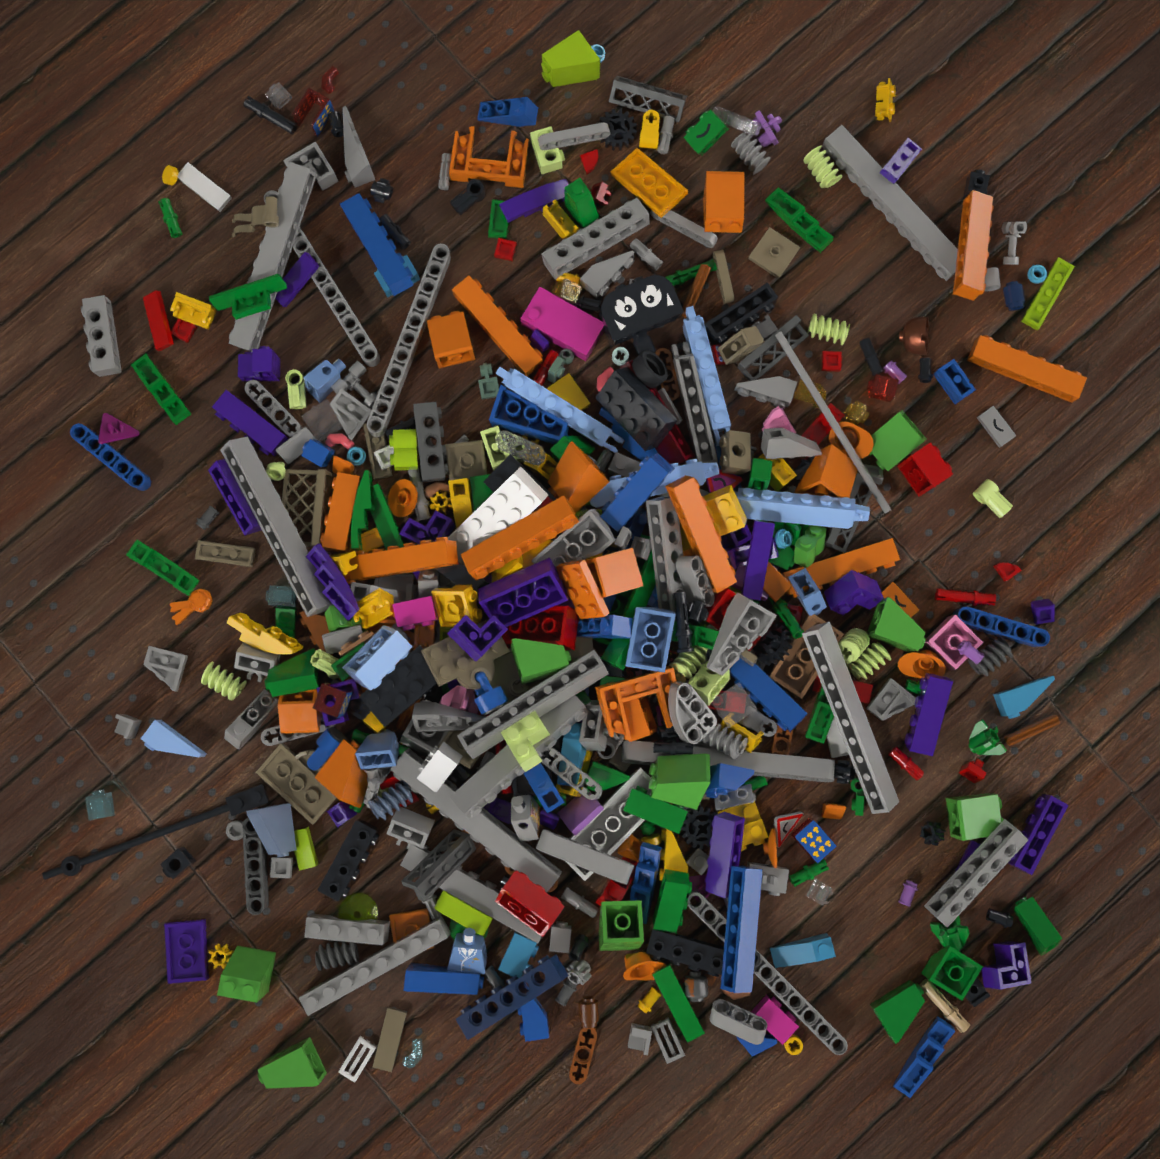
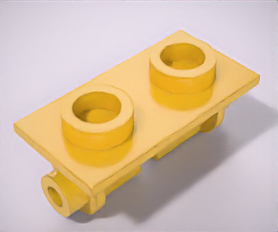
M888 78V84L880 82L877 86L876 100H883V102L876 103L875 111L877 120H884V117H888L889 122L892 121V114H895V104L892 102L893 97L896 96V87L892 85L890 78Z

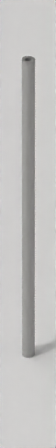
M782 331L777 333L775 337L883 512H889L891 510L890 506Z

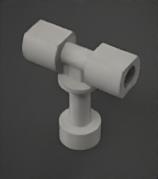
M1026 222L1003 223L1002 232L1003 234H1008L1006 237H1009L1008 257L1003 258V264L1019 265V257H1015L1017 237H1021L1019 234L1026 232Z
M356 361L348 369L349 374L343 380L339 378L331 388L336 394L340 388L345 392L348 389L350 391L355 389L365 399L364 404L371 409L377 395L374 392L370 394L360 385L361 380L359 378L367 370L359 361Z

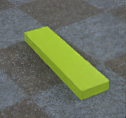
M1060 257L1055 260L1021 322L1035 330L1041 327L1073 271L1074 265Z

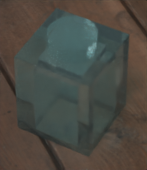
M269 585V590L266 591V601H268L270 606L295 607L296 594L292 587Z
M104 790L92 792V796L85 797L89 820L115 815L112 792L104 793Z

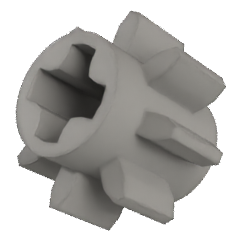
M584 960L573 961L566 968L569 971L568 979L576 985L579 983L584 985L592 976L589 973L591 970L590 965Z

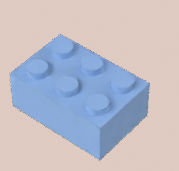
M383 625L342 668L359 685L371 691L381 684V679L386 674L391 673L395 669L400 659L402 660L407 657L410 652L409 650L413 646L397 630Z

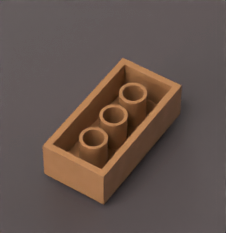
M807 614L800 626L805 632L813 625L826 622L815 614L812 616ZM831 625L839 643L844 633ZM803 636L799 639L793 638L794 641L790 643L793 648L787 651L789 656L784 655V661L779 659L777 665L774 664L768 673V676L780 688L797 699L804 697L818 675Z

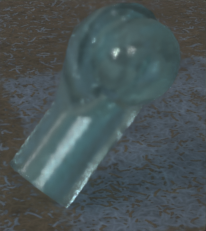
M422 1039L412 1040L413 1052L403 1058L402 1064L404 1067L413 1068L422 1059Z

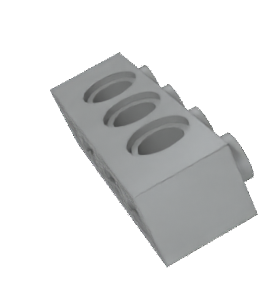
M105 295L82 299L81 313L85 317L83 328L88 338L86 348L91 358L89 360L90 370L99 377L122 373L111 301ZM100 315V319L95 322V318ZM103 333L102 338L97 340L98 335ZM106 351L105 356L100 358V354Z

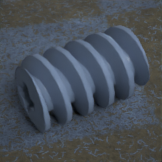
M403 781L402 785L396 783L395 789L390 787L388 789L389 794L384 791L381 793L382 798L376 796L375 802L373 800L368 801L373 814L378 820L379 817L386 820L385 813H389L392 816L393 808L399 812V804L407 807L406 800H409L411 803L414 802L410 790Z

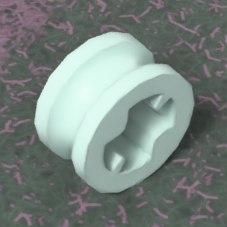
M624 347L614 349L612 353L614 364L622 366L628 362L629 353ZM621 352V355L622 353L625 354L623 360L621 361L620 358L618 360L616 359L617 353Z

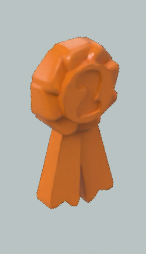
M199 588L191 593L187 601L170 603L172 607L170 612H178L172 617L175 620V624L179 625L193 611L204 612L208 610L212 604L210 592Z

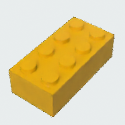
M731 485L703 496L707 502V511L714 519V528L720 536L745 527L747 517ZM679 520L682 549L685 551L690 549L691 546Z

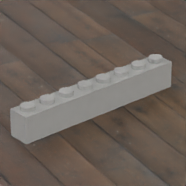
M593 650L457 736L466 752L474 759L503 741L504 738L501 732L533 711H536L539 717L543 716L609 673L596 651Z
M576 695L540 717L550 734L533 745L540 757L546 749H550L556 744L557 739L562 735H566L576 722H580L586 716L588 710ZM507 744L454 792L450 798L471 819L477 816L487 803L493 802L501 790L507 789L511 785L512 780L522 775L525 771L519 765Z
M411 845L400 866L412 871L431 852L427 850L429 847L424 845L422 849ZM460 865L439 887L532 941L539 943L541 939L539 934L495 902L500 893L496 889L497 885L488 880L486 882L480 880V876L475 872H466L462 870L463 866Z
M440 916L361 960L359 963L311 988L299 997L308 1016L447 939L451 932L443 917Z

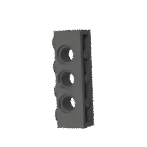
M436 402L413 404L422 482L445 480V475H449L448 464H444L443 456H446L445 444L441 445V437H444L443 426H439L438 420L442 418L441 407H437ZM426 419H431L434 421V426L428 428L423 422ZM434 438L437 443L435 446L430 447L426 444V440ZM432 456L437 457L439 463L435 466L428 463V459Z

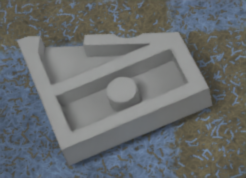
M341 388L330 402L348 438L352 440L370 415L371 409Z
M149 646L143 665L150 671H153L172 691L178 692L188 656Z
M889 678L866 709L883 721L915 705L916 698L892 678Z

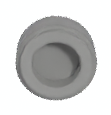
M235 820L227 825L226 834L231 840L243 838V821Z

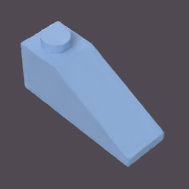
M154 720L141 737V740L145 742L144 745L152 751L157 750L193 757H205L207 754L162 720Z

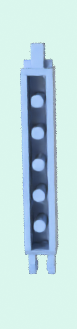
M691 306L685 308L687 318L683 319V332L685 340L688 342L690 353L694 355L711 434H713L716 446H719V432L724 431L726 433L729 431L731 423L703 317H700V315L696 316L694 307Z
M501 367L498 368L496 374L504 379L502 384L506 388L517 393L525 400L536 404L544 411H548L567 422L570 428L600 447L604 446L613 453H616L618 451L616 447L606 443L608 437H612L618 443L624 442L621 437L612 432L613 430L516 369L510 368L509 371H506Z
M697 459L687 460L686 465L678 466V463H673L671 465L675 469L664 478V482L651 493V496L668 493L665 486L685 475L694 477L699 485L702 486L707 478L719 474L717 462L702 463V461L698 462ZM621 475L609 477L610 482L590 500V504L598 508L603 507L608 501L612 503L616 498L614 496L615 492L621 486L624 488L629 483L627 481L628 477L621 478Z
M738 488V492L734 491L747 519L849 529L853 526L854 521H868L870 515V507L856 504V499L848 497L840 498L827 495L819 496L807 493L798 494L751 488Z

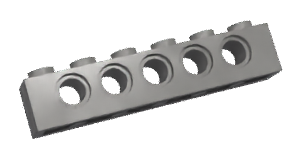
M638 198L627 201L620 208L610 211L608 215L595 220L586 228L578 230L569 238H565L557 245L547 248L541 253L543 263L556 280L559 276H563L564 273H568L649 225V213Z
M662 496L646 500L658 605L660 609L672 610L675 613L673 593L685 592L676 569L677 558L683 556L678 515L670 496ZM686 595V602L687 604H689V600Z
M1004 819L924 907L948 928L1026 844L1028 839L1016 827Z

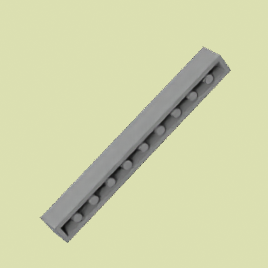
M843 125L825 138L822 147L823 150H826V155L831 156L836 161L838 168L848 174L850 181L856 183L861 188L863 195L869 197L873 201L875 208L885 214L887 221L898 228L900 235L910 241L912 248L922 254L925 262L934 267L937 275L946 281L955 274L958 249L897 183H891L880 174L883 168Z
M289 162L288 167L285 169L284 180L278 189L277 198L279 226L266 227V233L260 243V251L258 257L254 260V269L252 275L248 278L247 284L275 274L283 276L317 176L310 168ZM277 292L270 294L271 309ZM271 309L238 320L235 319L234 328L229 334V344L252 352V349H258Z
M248 436L228 440L222 447L221 452L307 617L326 611L332 605L330 600L322 593L326 587L314 575L317 569L306 558L308 554L306 545L303 543L297 528L294 526L288 511L285 509L279 494L267 475L261 460L254 450V446L251 444Z
M826 622L813 625L803 632L802 635L872 814L890 812L899 803V799L831 624Z
M410 748L403 752L397 761V765L392 766L390 769L394 772V777L400 781H405L413 792L420 793L426 803L436 806L441 815L452 819L455 822V826L460 830L467 831L470 834V838L477 843L483 844L488 853L498 856L504 866L525 873L530 881L541 885L546 893L561 875L562 871L528 843L525 841L520 842L518 836L484 808H482L477 816L469 819L450 798L459 788L446 779L439 790L434 792L416 779L421 773L418 769L424 760Z

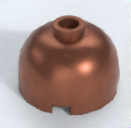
M915 317L908 320L903 331L899 332V342H903L904 348L909 353L915 355L927 354L929 343L928 317Z

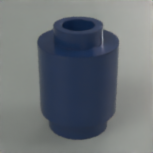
M1017 281L1007 283L1006 287L1003 288V293L1008 310L1016 311L1024 308L1025 297L1022 284H1018Z

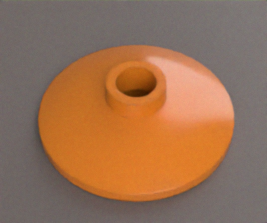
M402 479L397 481L390 489L388 504L393 515L406 517L414 510L417 504L418 493L413 482Z
M772 828L768 841L763 843L764 855L768 854L772 866L777 868L775 828Z

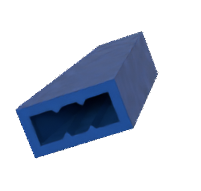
M410 963L406 969L403 991L477 995L479 989H483L484 977H481V974L447 970L448 967Z

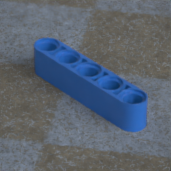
M79 423L71 427V437L130 486L140 491H145L151 486L150 477L109 443L99 444V447L94 449V444L98 442L99 435L93 430ZM85 430L84 436L80 438V432ZM113 453V459L108 461L109 455ZM128 465L127 472L123 473V467ZM139 477H142V483L140 485H137V479Z
M962 607L953 612V615H956L968 628L997 637L1000 636L1027 646L1041 647L1047 645L1050 641V635L1046 630L971 607ZM962 611L967 614L966 621L960 617ZM980 617H983L986 621L984 626H981L979 623ZM999 622L1004 626L1003 632L998 630ZM1017 628L1022 630L1021 637H1018L1016 633ZM1036 634H1039L1041 637L1040 643L1035 640Z

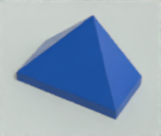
M765 1034L764 1041L759 1045L737 1037L751 1056L777 1044V1039L771 1034Z

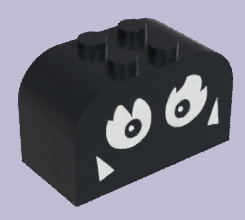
M652 275L643 279V276L632 280V284L627 286L625 283L615 287V291L605 297L599 311V320L604 324V333L610 347L630 340L641 332H649L681 317L684 311L672 283L667 278L660 275Z

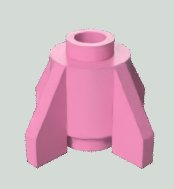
M779 406L770 412L763 423L762 431L763 429L784 428L796 433L784 409Z
M461 685L456 686L441 697L439 704L451 705L453 708L474 714L478 713L477 705L474 701L475 694L471 689H466Z

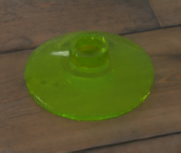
M355 893L348 896L339 908V919L377 920L378 907L375 901L363 893ZM355 911L360 912L361 916L359 918L354 916Z

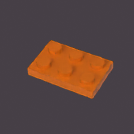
M585 560L561 563L556 566L559 578L563 581L567 594L571 598L580 619L600 618L610 613Z

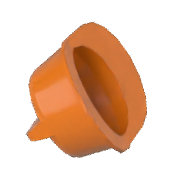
M839 422L838 424L859 458L867 457L874 446L871 434L853 423ZM831 429L829 442L849 456L837 435Z
M931 650L907 653L898 661V668L903 674L916 678L925 677V673L943 676L946 670L942 660Z
M645 952L626 954L624 958L626 971L623 977L626 980H655L652 973L666 966V964L653 961Z

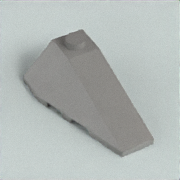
M344 106L345 165L347 167V171L344 172L348 182L352 181L356 188L374 181L375 177L347 107Z
M591 509L578 519L579 523L563 532L531 561L536 564L550 557L556 567L561 563L585 560L602 553L616 539L608 524L600 517L601 515L596 509Z
M737 592L726 610L707 668L723 676L739 660V655L746 648L749 650L753 646L752 643L768 631L777 615Z
M422 700L420 703H415L412 714L416 732L467 730L486 718L430 700Z

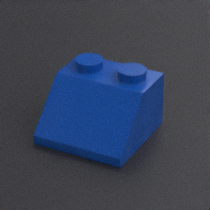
M723 763L710 766V784L705 792L706 797L718 798V795H728V792L737 790L754 775V770Z

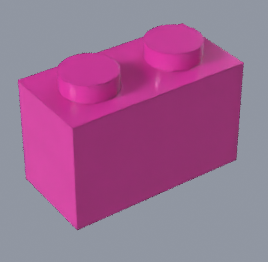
M432 596L393 604L397 627L403 628V631L415 629V625L422 624L423 627L434 625V621L439 620Z
M766 995L751 1013L765 1019L767 1030L783 1045L799 1027L795 1022L797 1018L789 1010L785 1013L780 1008L782 1004L774 996L770 998Z

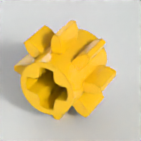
M436 492L434 498L430 497L431 502L434 503L430 505L431 510L436 509V511L444 513L445 516L448 510H453L452 505L449 504L451 503V498H447V492L443 494ZM442 501L444 505L440 506L439 502Z
M217 944L215 945L216 950L212 949L208 952L211 954V959L208 962L214 964V969L220 965L225 969L226 962L229 961L234 950L230 951L228 944L223 947ZM218 954H223L224 958H219Z

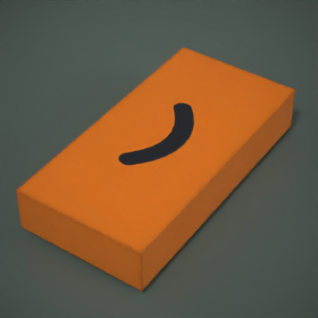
M891 582L881 592L884 598H891L910 618L919 611L916 605L894 582Z

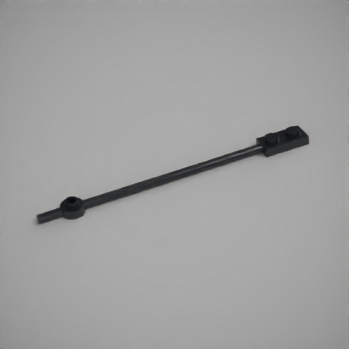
M262 784L225 798L227 802L225 805L83 858L75 855L66 857L62 861L61 866L43 872V879L47 880L63 873L67 876L77 875L82 871L84 865L229 811L232 817L267 804L270 800L265 786ZM69 863L73 865L72 870L68 867Z

